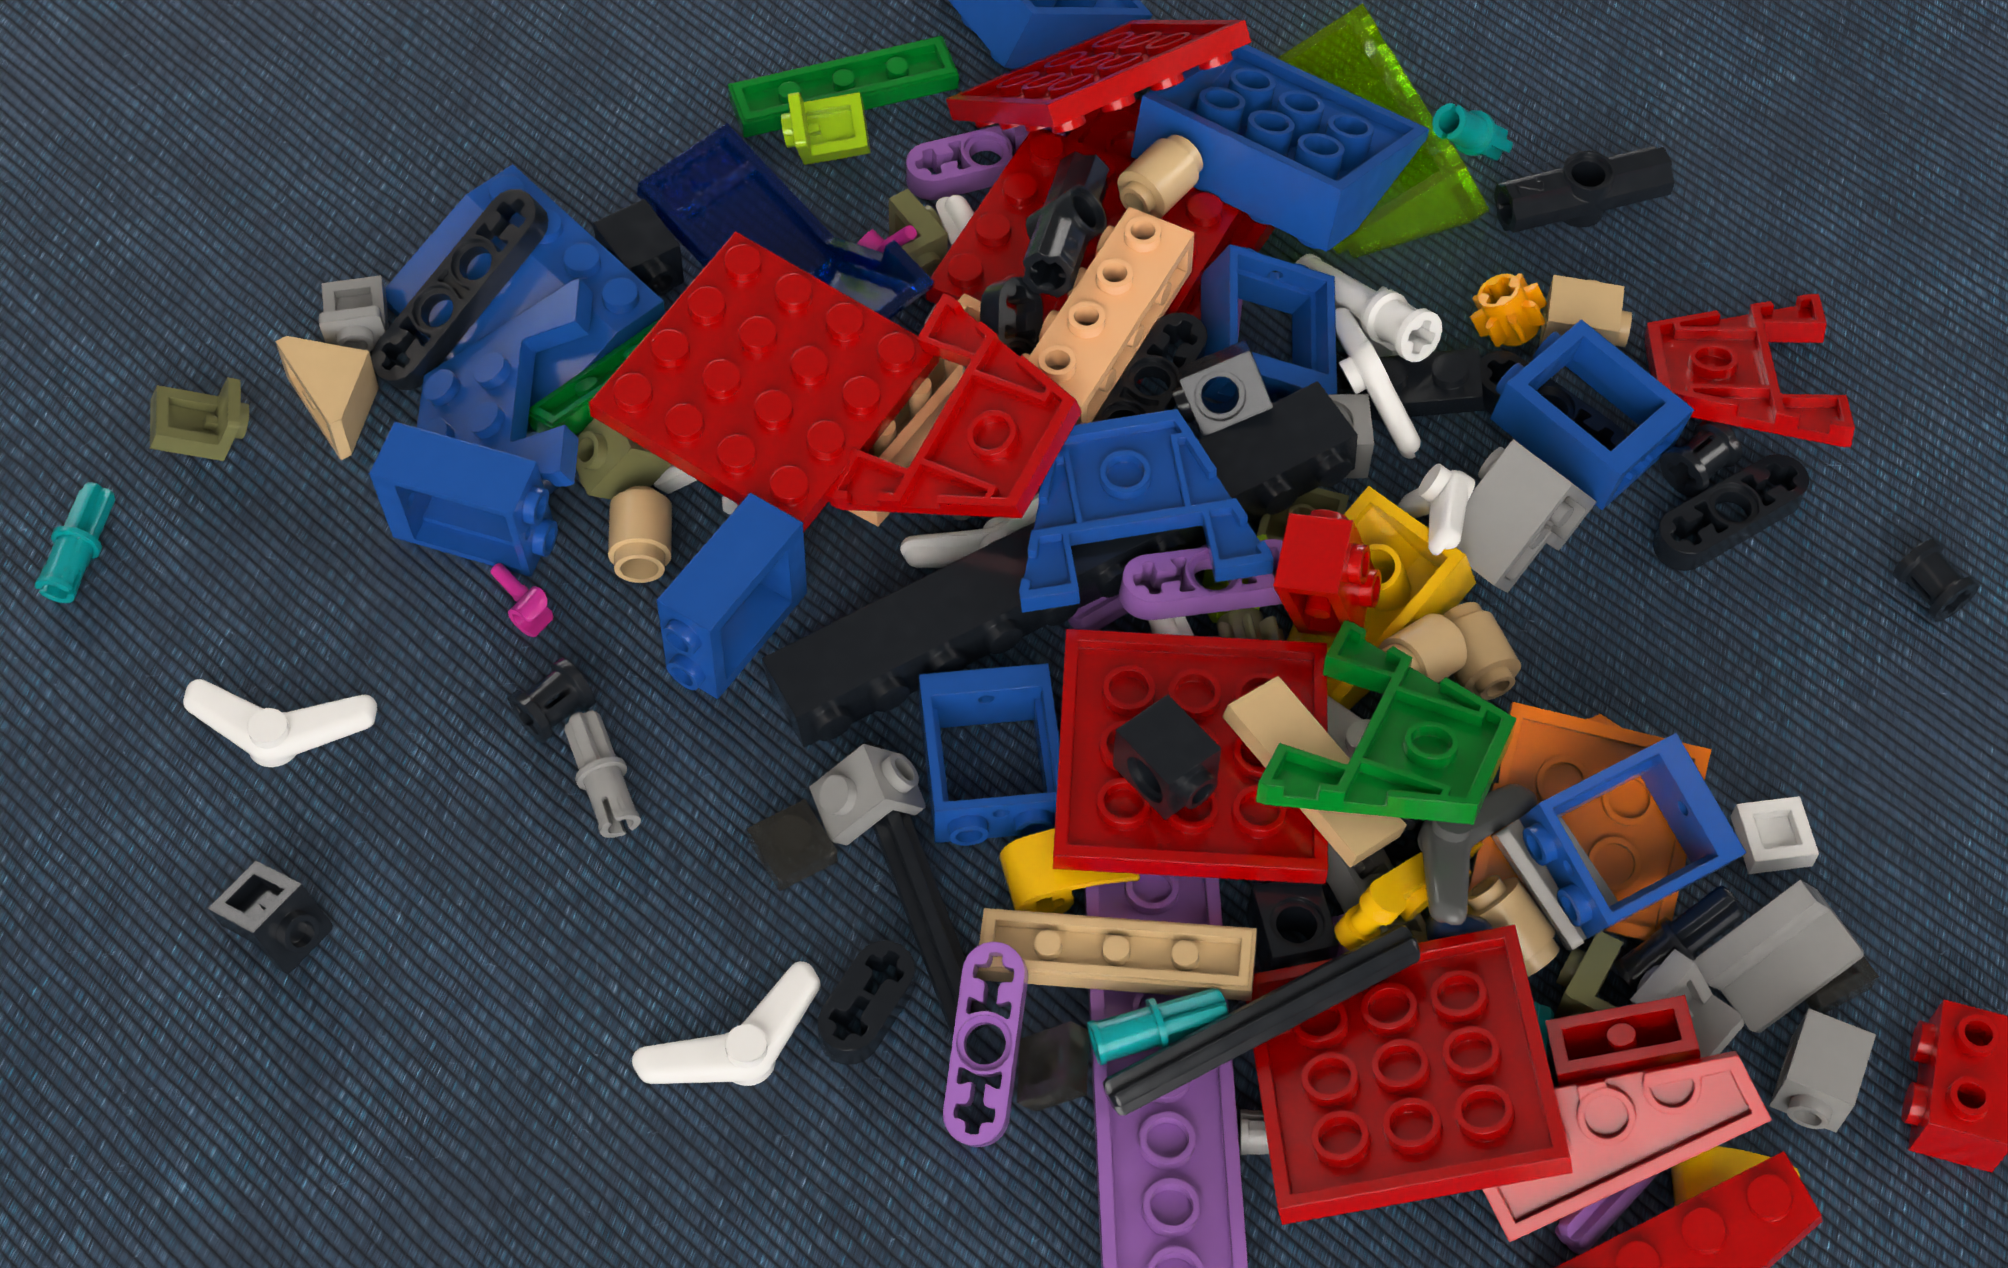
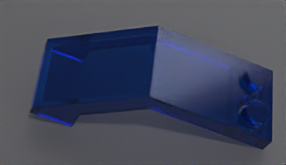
M728 123L638 183L637 196L641 200L645 199L670 232L704 268L736 231L887 319L894 317L933 288L934 281L895 240L887 244L882 253L834 237Z

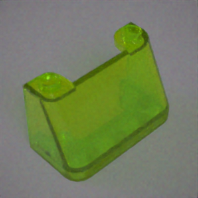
M1363 3L1277 58L1430 129L1427 140L1359 228L1333 247L1338 255L1349 250L1355 259L1471 223L1490 211L1454 146L1450 144L1447 138L1443 140L1434 133L1432 115L1404 73L1394 53L1384 41L1376 23Z

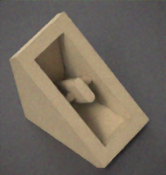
M290 336L276 340L275 342L289 382L339 459L343 460L351 456L379 389L369 351Z

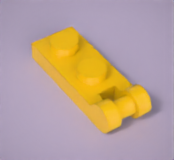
M1481 841L1472 847L1470 859L1484 845ZM1422 852L1374 880L1360 896L1359 903L1350 908L1336 923L1334 932L1342 946L1347 950H1351L1380 935V927L1392 924L1399 915L1405 922H1408L1428 906Z

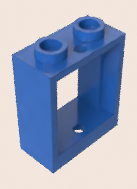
M1229 244L1201 276V322L1206 327L1208 336L1205 356L1238 343L1239 298L1292 314L1293 364L1252 352L1272 403L1316 381L1320 383L1328 395L1337 394L1335 276L1309 269L1302 264L1290 263L1257 253L1250 248ZM1214 377L1206 382L1201 394L1207 398L1227 402L1235 394L1236 384L1226 377Z
M1581 319L1563 335L1556 331L1550 334L1538 347L1533 360L1524 367L1520 363H1516L1504 374L1495 389L1500 397L1490 419L1532 454L1597 502L1595 505L1603 510L1657 462L1667 450L1676 444L1694 409ZM1564 366L1639 425L1636 430L1612 451L1608 450L1536 391Z
M394 422L369 473L393 538L491 566L502 563L509 571L532 577L540 557H547L551 553L558 532V524L553 520L549 507V491L544 488L537 461Z
M749 493L657 599L666 669L680 685L690 690H697L699 688L714 698L719 699L807 594L803 522L756 495Z
M1049 664L919 674V712L934 843L952 842L956 845L969 846L979 844L987 838L1018 836L1021 838L1054 829L1060 741ZM1027 720L1034 721L1043 793L949 801L940 728Z
M1677 733L1538 803L1519 819L1525 828L1523 830V840L1528 852L1539 865H1546L1559 888L1557 891L1559 905L1571 923L1576 927H1581L1587 939L1710 875L1746 854L1744 847ZM1641 776L1691 864L1608 906L1561 824L1559 817Z

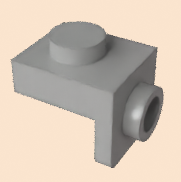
M382 276L321 283L323 312L319 314V327L325 343L368 350L369 352L373 350L378 340L389 328L386 288Z
M862 744L809 787L829 841L846 846L892 810L917 815L926 808L918 787L919 776L913 764L903 754Z
M1674 949L1661 965H1656L1645 973L1638 984L1636 993L1630 1001L1632 1004L1685 995L1701 1057L1720 1054L1745 1024L1744 1019L1737 1010L1712 994L1697 964Z

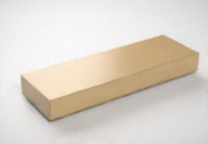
M1279 676L1228 704L1224 712V720L1265 768L1279 743L1343 764H1348L1350 758ZM1300 808L1350 868L1399 838L1407 826L1398 817Z

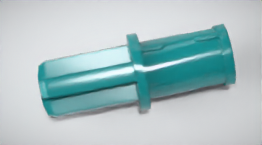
M1448 103L1441 106L1433 117L1432 126L1437 137L1453 142L1458 151L1467 156L1481 155L1490 160L1498 161L1502 152L1510 153L1512 150L1513 142L1507 140L1508 130L1496 125L1491 116L1483 111H1467L1460 105L1456 107L1455 104Z
M86 483L79 491L64 526L54 528L51 535L53 542L52 551L34 586L35 589H40L39 593L42 596L59 603H71L75 600L86 568L89 566L91 559L99 557L102 550V545L98 539L115 503V495L111 490L103 488L97 483Z
M1211 988L1158 1004L1154 998L1146 1000V1007L1098 1021H1088L1087 1028L1094 1055L1101 1066L1107 1064L1108 1061L1158 1048L1160 1050L1229 1014L1221 991Z

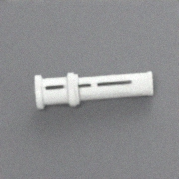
M1306 254L1296 262V264L1305 265L1309 269L1335 276V309L1343 307L1350 310L1356 321L1360 323V327L1367 338L1377 343L1388 342L1394 345L1399 356L1410 362H1420L1435 350L1442 333V321L1436 313L1426 308L1417 310L1408 305L1403 295L1392 289L1377 292L1323 262L1321 258L1314 254Z

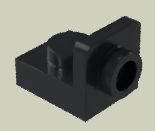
M255 861L208 908L221 926L258 945L274 966L287 974L291 973L331 932L333 927L331 921L301 883L258 861Z

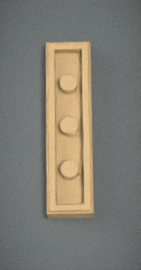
M984 908L979 945L987 942H1001L1012 947L1022 957L1027 966L1028 984L1187 996L1215 988L1221 991L1225 999L1252 1001L1257 928ZM1001 956L993 957L991 966L989 968H979L977 978L983 981L1012 982L1014 972L1007 970L1003 966Z

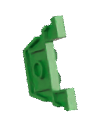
M1344 620L1326 654L1323 675L1383 694L1348 764L1279 743L1258 782L1256 802L1272 806L1474 825L1511 742L1516 718L1447 677L1438 684L1411 668L1413 657L1394 646L1389 648L1387 653L1365 640L1366 630Z

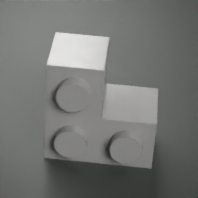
M1513 439L1506 449L1499 447L1494 450L1481 466L1478 477L1482 480L1473 490L1467 501L1461 541L1456 548L1466 554L1471 569L1495 587L1508 593L1544 545L1547 543L1559 551L1597 502Z

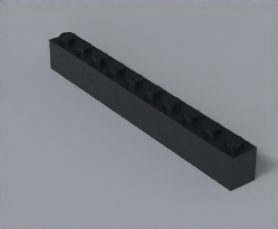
M1318 381L1272 403V409L1198 440L1217 468V477L1232 499L1236 498L1248 515V523L1267 513L1274 515L1286 510L1298 497L1320 486L1331 487L1336 485L1350 471L1355 469L1358 434ZM1034 522L761 658L769 689L804 748L819 740L828 741L835 739L845 733L852 723L876 711L885 712L901 705L911 693L919 690V674L963 671L967 665L990 653L1001 654L1012 649L1020 642L1022 637L1046 625L1055 626L1064 623L1077 612L1078 608L1101 597L1110 598L1119 595L1125 566L1133 558L1145 554L1195 549L1206 545L1203 527L1195 526L1071 546L1079 587L1080 604L1022 613L1019 590L1021 580L1025 575L1028 560L1027 550L1031 530H1034Z

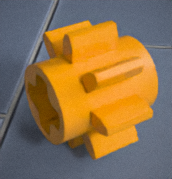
M1518 273L1516 276L1512 274H1499L1491 277L1482 284L1478 294L1472 298L1478 311L1474 312L1470 318L1480 337L1489 335L1495 347H1500L1502 344L1511 347L1522 345L1530 341L1537 334L1539 327L1546 322L1540 309L1547 305L1538 283L1528 285L1522 273Z

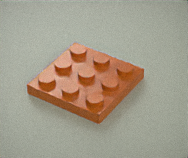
M1512 702L1509 714L1516 718L1511 742L1501 762L1499 783H1492L1490 791L1509 784H1519L1531 790L1537 796L1538 804L1665 738ZM1683 743L1705 780L1712 749ZM1641 776L1561 816L1618 902L1685 867L1687 855ZM1497 832L1481 840L1484 845L1475 854L1468 893L1477 884L1494 875H1498L1502 881L1513 877L1518 878L1491 837ZM1679 891L1603 931L1641 941L1647 940L1650 935L1661 928L1659 923L1661 919L1667 917L1669 920H1673Z

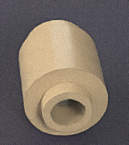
M1171 135L1167 139L1161 138L1156 140L1119 175L1117 185L1123 206L1126 209L1132 207L1159 219L1162 218L1197 184L1199 173L1203 168L1200 152L1188 139L1179 135Z
M633 486L614 496L610 502L608 558L614 565L616 575L626 581L646 583L660 578L664 574L665 566L671 560L672 503L665 495L651 487Z
M1476 602L1460 604L1444 613L1442 616L1448 618L1461 630L1467 647L1465 665L1453 674L1458 684L1484 700L1495 699L1508 692L1515 684V676L1521 669V663L1493 614L1489 611H1483Z
M1434 613L1423 616L1385 639L1379 645V649L1386 653L1389 648L1394 646L1413 657L1411 668L1437 683L1462 669L1467 659V647L1461 630L1448 618Z
M1494 875L1483 880L1469 891L1467 914L1486 919L1493 928L1515 924L1528 977L1544 968L1556 957L1560 948L1553 939L1555 929L1518 878L1513 877L1502 881L1498 875Z

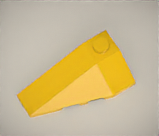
M1370 486L1363 491L1344 513L1349 520L1354 521L1364 545H1369L1370 558L1375 569L1381 572L1379 601L1375 608H1367L1363 627L1366 630L1365 640L1379 648V645L1385 639L1427 614L1443 615L1456 607L1476 584L1466 554L1455 547L1454 549H1444L1438 556H1434L1428 548L1429 528ZM1293 624L1286 641L1327 643L1328 652L1335 637L1298 633ZM1327 677V695L1348 710L1370 691Z

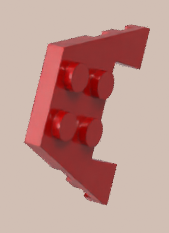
M943 293L918 335L917 341L923 352L967 367L911 465L905 468L852 448L849 453V464L826 495L832 507L840 510L1023 518L1082 411L1073 396L1023 355L1019 356L999 340L997 334L982 321H976L965 312L962 305L952 296Z
M1819 294L1797 296L1796 306L1775 310L1774 304L1771 301L1750 304L1749 314L1720 319L1721 314L1715 310L1647 323L1644 343L1650 374L1694 409L1691 415L1692 418L1839 447H1851L1855 425L1847 396L1782 394L1768 343H1823L1827 322Z

